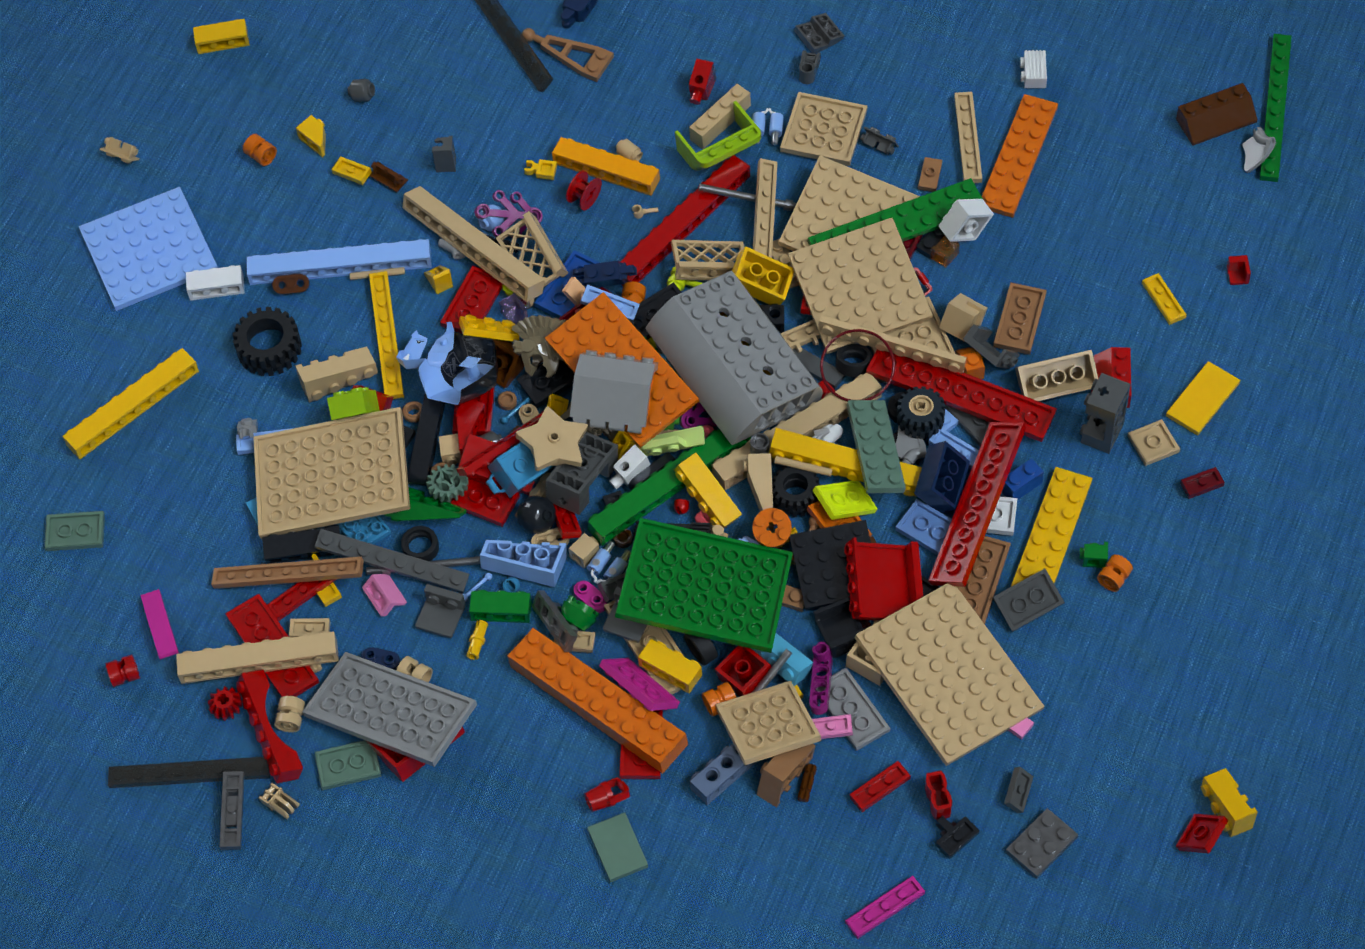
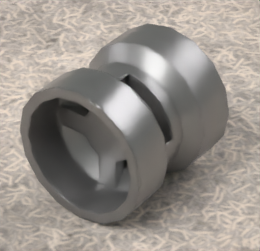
M757 433L751 437V454L769 453V438L765 434Z

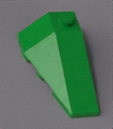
M408 487L410 509L385 514L384 516L391 517L390 519L393 521L460 518L466 514V509L449 502L440 503L438 498L434 499L433 496L426 497L424 496L425 492Z

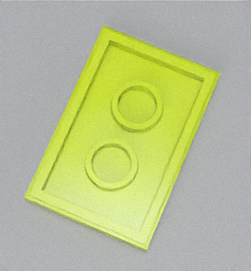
M860 481L815 486L812 490L831 520L873 514L878 509Z

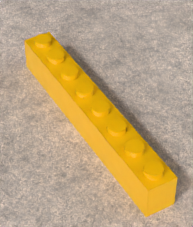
M183 348L174 352L164 362L159 363L156 368L144 374L137 382L129 385L122 393L114 396L107 404L99 407L92 415L84 418L73 429L68 430L63 435L66 446L79 459H82L198 373L199 369L196 361Z
M779 428L775 429L769 451L774 459L776 456L830 468L833 469V476L839 475L852 481L864 482L856 449ZM900 462L906 487L903 494L906 496H916L914 492L922 467Z

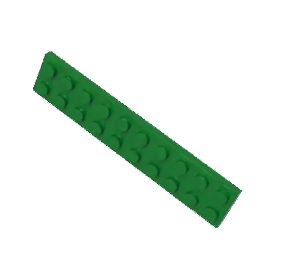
M970 178L808 237L807 242L809 245H813L889 218H893L902 242L938 229L943 217L949 212L956 200L983 198Z

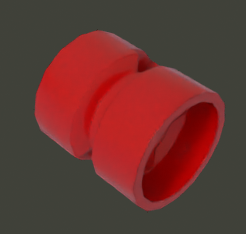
M132 654L122 657L121 661L113 660L105 663L113 687L124 684L125 680L131 682L140 679Z

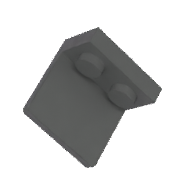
M427 584L424 589L426 601L415 626L420 630L452 638L466 606L464 595Z
M616 587L614 591L615 603L603 626V631L639 643L647 625L615 618L622 588Z

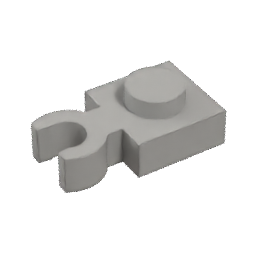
M245 418L238 421L237 432L239 438L243 439L244 436L254 437L253 433H257L258 429L257 419Z

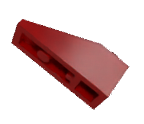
M469 400L456 406L455 414L457 416L461 456L469 433L476 436L486 415L485 404L482 402Z

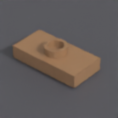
M924 158L918 190L930 192L937 190L943 160Z

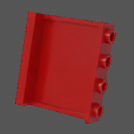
M853 537L846 543L844 552L847 556L846 573L849 577L848 592L850 593L851 600L849 609L852 612V619L881 621L923 597L918 542L911 541L907 545L857 542V538Z

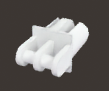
M828 424L822 429L814 430L815 435L812 438L835 444V441L842 436L843 428L838 424Z

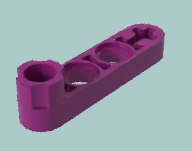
M818 642L812 648L814 663L809 703L812 713L816 715L826 713L829 708L833 659L830 646L825 642ZM820 671L827 672L824 676L817 675V673ZM820 686L825 687V690L821 692L815 691ZM818 699H821L822 702L820 706H818Z

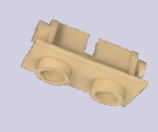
M106 137L104 141L106 147L100 148V150L106 152V155L119 157L121 161L126 163L139 160V158L135 157L138 154L136 146L124 142L121 148L122 141L113 137Z

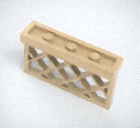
M528 211L523 215L524 218L497 236L496 239L500 246L511 255H513L514 250H520L519 261L529 265L531 270H533V266L541 267L539 276L545 279V287L559 276L564 277L569 273L538 219ZM523 225L527 226L526 235L518 234L519 229ZM513 236L511 246L505 245L503 239ZM517 237L525 238L522 247L515 246ZM529 239L536 242L534 250L527 248ZM525 251L533 253L530 262L523 261ZM537 253L544 256L542 264L535 263ZM545 268H551L553 274L547 278L543 277Z
M672 240L671 247L676 266V280H712L732 271L735 264L733 261L736 260L737 255L744 248L743 242ZM677 246H682L686 248V250L683 252L680 249H678ZM695 247H701L704 250L700 252ZM718 247V248H720L722 251H721V252H717V251H715V250L712 249V248ZM731 248H739L740 251L736 253ZM692 252L696 257L693 259L687 254ZM709 252L715 257L711 259L705 254ZM727 253L731 255L732 258L728 259L725 256H723V254ZM701 258L706 262H698V260Z

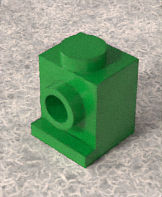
M1104 541V545L1089 543L1084 544V548L1080 547L1079 559H1083V567H1106L1108 561V542Z

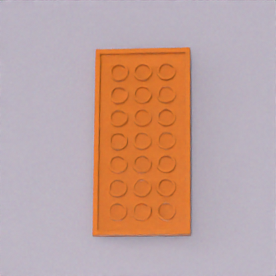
M604 292L545 337L546 342L574 374L579 356L583 352L586 353V350H595L600 355H604L605 352L616 353V357L622 358L623 355H632L637 360L647 357L653 358V362H659L658 370L654 372L651 383L646 427H642V433L638 434L627 432L628 425H625V432L639 448L699 402V398Z

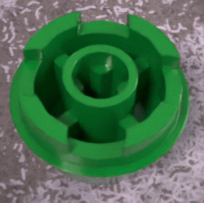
M569 595L567 600L563 601L561 614L569 625L576 626L581 631H586L596 623V619L600 614L584 602L576 600L572 595Z

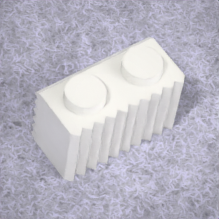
M1025 50L1024 57H1020V68H1024V71H1021V82H1024V88H1046V51Z

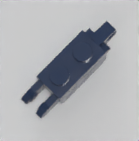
M564 0L562 5L563 12L561 13L562 26L569 29L575 21L579 23L584 22L598 0Z
M620 261L584 265V268L573 269V275H584V279H578L583 286L588 284L598 288L624 284L627 276L637 275V267L634 265L626 266V263H621Z

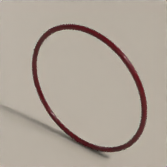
M853 329L842 332L839 335L835 336L827 344L823 351L820 361V372L822 380L828 388V390L833 395L847 402L848 400H852L838 395L828 385L823 373L824 356L829 346L837 338L852 332L869 333L880 339L886 345L892 359V372L889 381L887 382L885 387L876 395L867 399H862L872 400L881 395L887 389V387L890 385L895 371V360L893 352L888 343L881 336L874 332L864 329Z

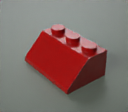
M1111 347L1093 356L1098 379L1101 373L1131 384L1130 348ZM1130 385V391H1129V397H1128L1127 408H1130V402H1131V397H1132L1131 385Z

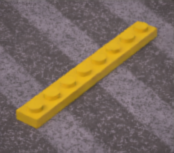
M387 271L369 274L384 394L393 396V399L404 398L400 363L396 358L398 346Z

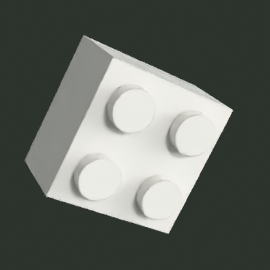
M959 199L952 204L949 212L943 217L939 228L950 242L973 241L977 239L994 213L983 199Z

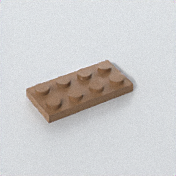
M1010 282L993 347L1031 354L1047 290Z

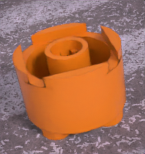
M764 509L756 515L753 521V536L760 545L779 548L789 540L792 525L790 518L780 509ZM769 524L777 526L775 533H771L770 530L767 531Z

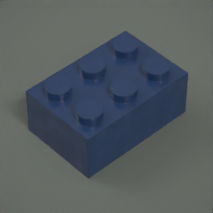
M946 441L929 445L914 494L940 513L956 510L970 461Z

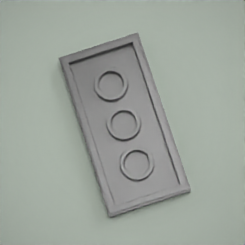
M847 668L831 676L828 712L831 716L851 714L853 735L846 737L856 751L890 732L888 724ZM820 686L815 691L821 692L825 690V687Z

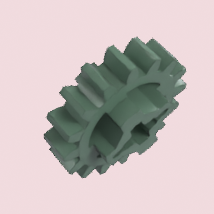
M445 464L444 468L437 466L438 470H431V475L427 476L428 481L426 483L429 494H433L434 499L440 497V502H443L444 499L451 502V498L457 501L458 495L464 496V491L468 490V477L459 476L455 469V464H452L451 467Z

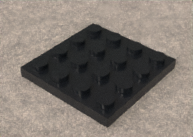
M866 520L790 535L789 539L805 611L831 605L840 599L850 598V593L848 592L849 577L846 573L847 556L844 549L846 543L853 537L857 538V542L871 543Z

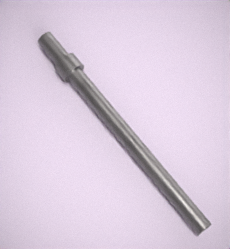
M701 183L699 185V191L756 202V195ZM775 199V206L782 207L783 210L787 211L794 210L797 204L793 200Z
M480 556L429 562L445 567L480 564ZM374 566L366 567L367 575L391 574L390 571Z

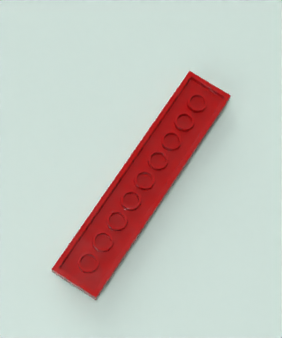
M877 349L866 369V373L888 382L892 372L891 355L888 351ZM893 353L895 371L891 384L906 390H913V387L921 389L922 386L928 390L932 388L934 393L938 392L940 397H943L945 405L989 422H1024L1026 425L1024 436L1043 442L1057 408L964 372H952L946 368L935 367L929 363L918 362Z
M990 422L928 581L931 585L943 586L950 584L958 587L966 586L1025 433L1026 425L1024 422Z

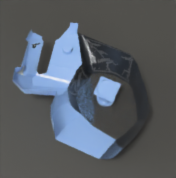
M446 322V332L435 341L428 353V358L420 359L428 338L419 335L416 330L411 335L412 338L405 349L399 351L396 358L406 369L419 368V376L428 399L459 405L477 398L496 386L498 363L493 339L455 333L452 322Z

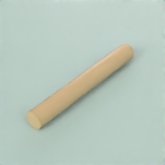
M398 267L350 273V280L369 278L371 273L387 271L388 276L405 274V268Z
M776 456L774 462L775 464L830 477L833 470Z

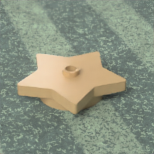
M547 406L538 423L516 431V438L531 449L536 471L562 464L581 467L582 458L578 444L586 433L588 425L564 421Z

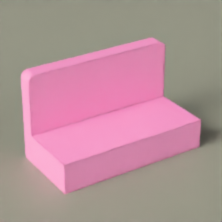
M372 574L362 587L380 616H387L394 606H402L407 603L390 575Z

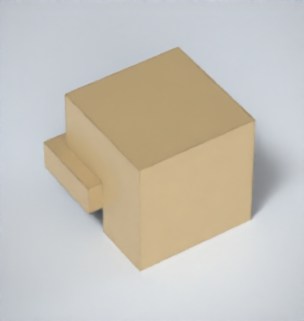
M960 293L948 303L939 328L963 340L973 324L981 326L988 308Z

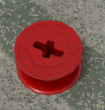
M585 170L576 174L569 184L566 193V201L568 203H573L580 198V208L583 211L589 209L594 204L602 186L600 178H595L588 183V173Z

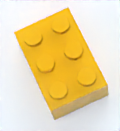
M746 246L737 255L732 270L753 298L769 305H781L785 301L794 274L793 267Z

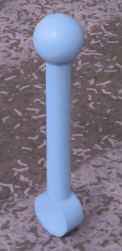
M486 573L479 583L466 594H463L465 602L468 600V596L471 595V591H475L484 582L492 579L491 573Z

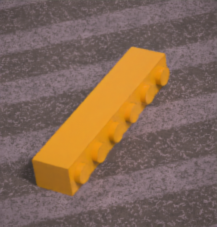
M560 137L552 152L553 161H557L559 166L577 172L585 170L589 176L600 178L652 196L660 181L659 169L652 165L642 164L637 160H630L621 155H615L603 149H597L588 144L576 142L570 138Z

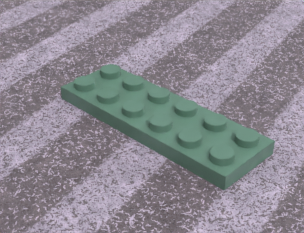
M848 400L847 410L866 493H904L906 489L885 400Z

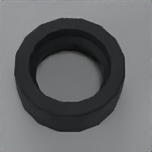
M855 343L840 347L836 355L837 370L848 377H857L860 374H865L872 360L871 351L866 346ZM854 357L863 360V362L850 363L844 359Z
M414 526L403 534L401 540L403 554L426 561H432L437 556L439 551L438 539L435 532L429 527ZM418 537H425L430 539L431 547L425 552L415 553L410 551L409 543Z
M690 634L684 635L690 651L703 666L718 657L717 651L710 639Z

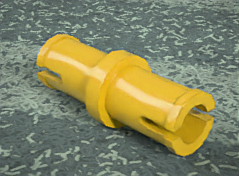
M477 620L474 632L469 638L470 645L466 656L471 660L479 659V653L482 645L485 643L484 636L488 627L486 621Z

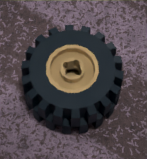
M923 386L921 389L913 387V390L908 389L906 394L903 393L897 405V424L900 425L901 431L905 430L906 435L912 434V438L920 436V439H924V436L930 438L933 433L936 435L939 429H942L945 419V403L943 397H940L938 392H933L934 389L929 388L928 390Z

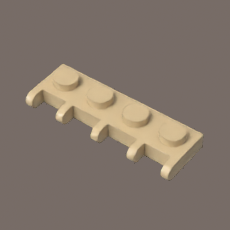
M814 320L780 333L792 349L796 348L798 353L802 352L801 346L813 342L815 346L819 345L818 339L821 338Z

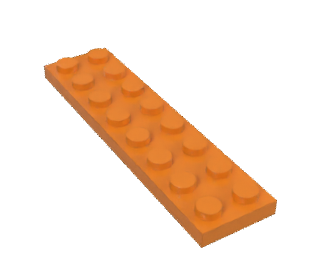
M1024 94L982 195L984 202L992 212L1014 217L1058 109V103Z

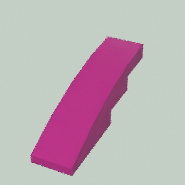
M160 590L141 595L159 658L163 659L178 654L173 630Z

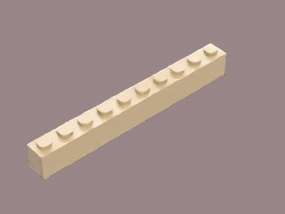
M419 186L404 193L403 209L524 301L528 302L543 294L545 279L428 191Z
M865 373L858 375L852 382L843 384L835 393L847 399L862 400L879 393L882 390V386L871 374ZM828 393L820 401L811 403L805 410L796 412L791 418L781 421L773 429L764 431L763 434L769 438V451L776 428L813 437L815 435L814 430L822 429L828 424L835 425L849 417L847 401L836 397L832 393ZM882 394L872 400H878L882 397ZM750 440L741 448L732 450L729 455L717 459L712 464V474L724 490L747 478V471H743V460H746L747 455L751 454ZM771 457V463H772V462L775 461V459H774L773 457Z

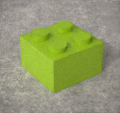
M368 387L335 392L333 397L327 398L331 420L380 411L376 390H369Z

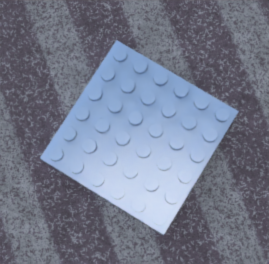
M180 187L79 226L116 311L185 284L186 272L218 268Z

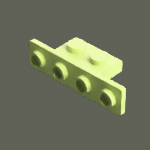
M697 426L656 435L642 446L640 450L646 456H657L662 453L677 452L681 449L704 445V427Z

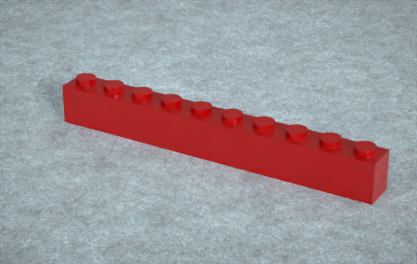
M733 155L726 159L717 171H713L710 177L701 184L736 191L750 177V165ZM699 187L696 191L690 193L682 204L677 205L674 211L669 216H666L659 226L654 227L645 239L640 240L638 245L633 250H630L625 258L620 261L621 263H626V266L634 265L637 267V275L627 276L625 283L632 281L639 283L672 252V240H684L728 196L699 191Z

